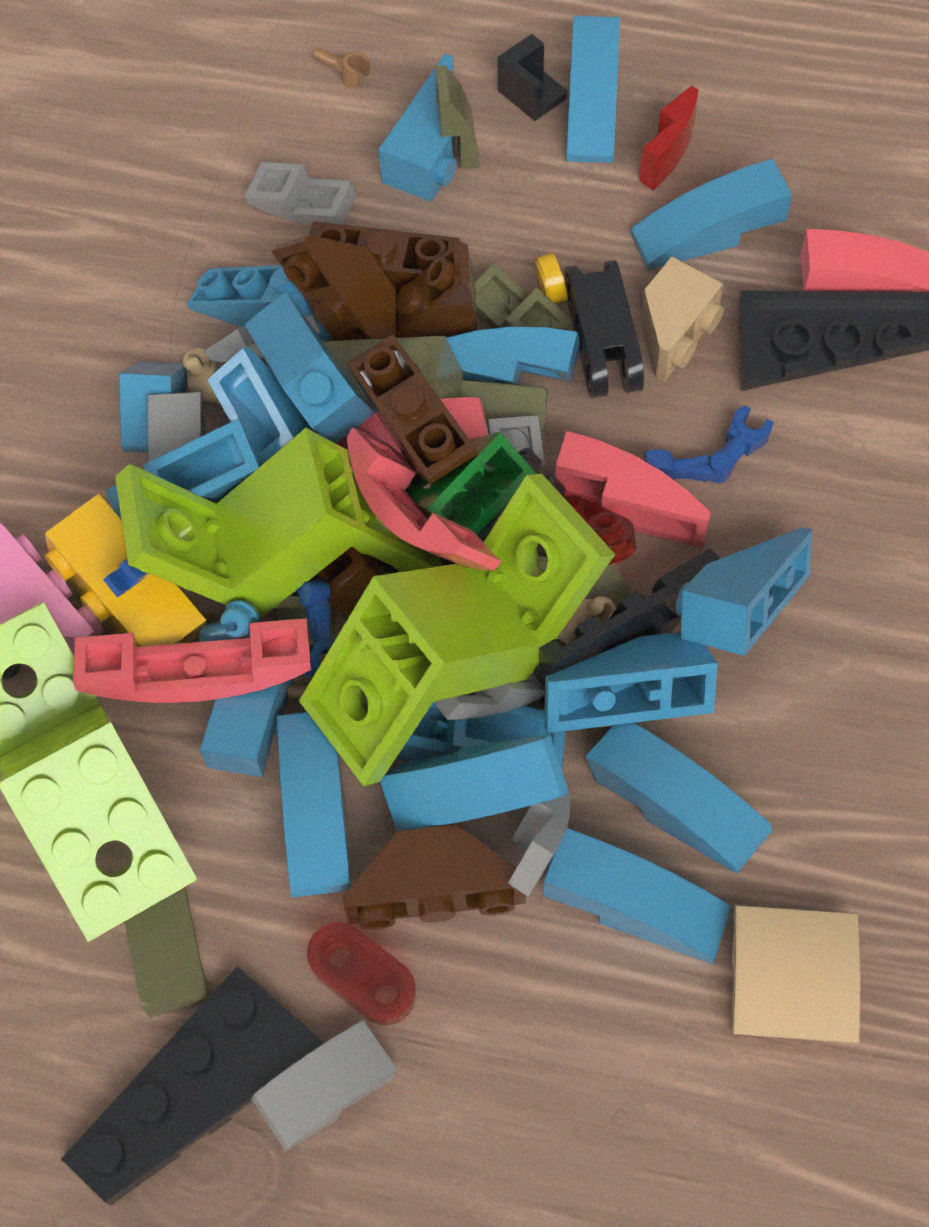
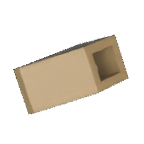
M674 257L667 261L644 289L641 323L656 378L663 382L666 381L677 366L682 369L688 364L696 350L697 340L704 332L711 334L715 330L724 312V307L720 306L723 283Z

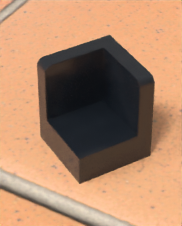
M531 34L497 57L498 92L532 120L536 121L567 99V90L544 72L545 44Z

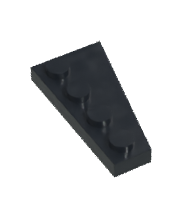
M741 290L739 297L741 391L928 351L929 292Z
M710 548L660 577L652 588V595L647 598L642 593L636 591L622 599L610 619L603 624L593 616L578 625L574 632L577 637L564 647L556 639L540 647L538 680L545 688V677L638 637L671 633L679 624V618L682 617L676 611L677 597L684 583H689L706 564L721 558ZM545 694L540 698V700H541L544 704H545Z
M236 967L66 1152L61 1160L105 1203L111 1206L180 1157V1152L207 1133L211 1135L228 1123L232 1115L252 1102L251 1099L258 1090L324 1043L240 968Z

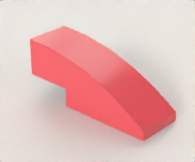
M806 229L800 254L803 291L929 292V252L899 241L870 234L841 230Z
M566 431L555 465V476L566 488L564 496L601 504L599 523L703 548L711 512L688 490L661 470L629 452L603 441Z

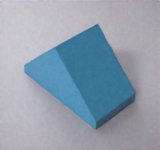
M138 361L119 373L121 447L123 451L149 453L148 395L186 392L188 370L185 369L183 363Z

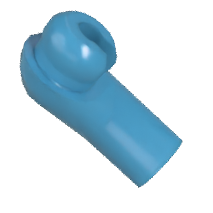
M235 600L229 603L221 616V621L201 627L199 632L200 642L250 638L249 623L260 622V614L257 608L244 600Z

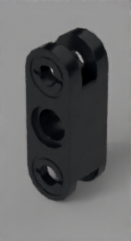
M616 260L605 261L602 272L581 274V270H578L576 265L565 267L567 303L571 319L573 320V329L575 332H578L581 342L579 355L590 397L595 398L608 395L606 361L617 360L625 392L643 391L644 370L642 356L618 262Z

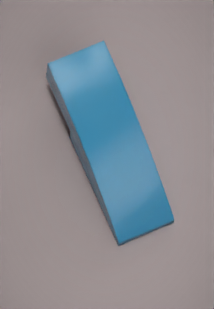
M573 16L566 161L613 163L620 17Z
M774 159L766 160L716 178L683 194L631 228V236L647 270L664 266L671 257L684 261L739 246L741 233L787 221L792 193Z
M502 327L476 330L446 338L463 372V380L519 385L522 372L572 382L581 345L578 332L547 327Z
M243 347L207 379L230 422L238 418L243 420L261 465L305 428L315 432L284 391L273 371L250 348Z
M238 418L143 466L145 471L216 503L257 470L261 464L243 420ZM115 485L107 489L106 492L114 512L121 519L117 486Z
M293 679L259 691L215 700L200 748V753L207 768L263 777L274 733L278 734L277 716L285 714L289 698L288 688L292 685Z
M433 702L396 757V760L409 761L450 755L466 746L550 735L562 769L565 731L547 733L544 728L545 710L521 706L485 717L447 720Z
M308 712L278 715L277 733L280 784L291 897L347 891L351 886L340 755Z
M635 723L613 725L585 756L596 782L640 807L645 821L736 874L773 831L771 823L716 777L683 753Z
M550 735L466 746L450 755L409 760L388 771L380 782L397 831L434 827L491 816L556 799L569 793Z
M569 828L566 829L563 839L554 853L544 880V897L600 916L599 924L710 964L714 963L732 907L708 891L656 864Z

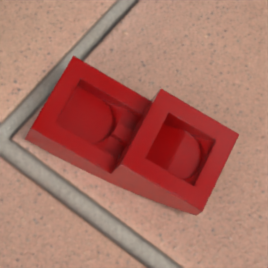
M692 85L660 111L658 135L642 148L639 181L653 191L675 169L689 145L694 128L699 90Z

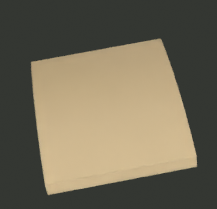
M734 905L731 964L734 968L732 1033L738 1035L859 1043L860 940L858 914Z

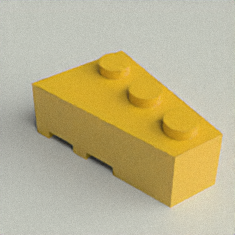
M99 493L45 533L48 553L44 555L45 559L63 581H68L81 595L80 600L100 624L105 621L116 634L133 633L136 647L190 643L199 636L201 627L206 624V619L176 584L150 574L132 589L117 598L103 579L107 575L120 568L119 565L127 559L122 520Z

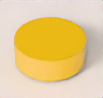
M551 252L536 257L534 268L541 292L554 304L568 300L563 275L554 253Z

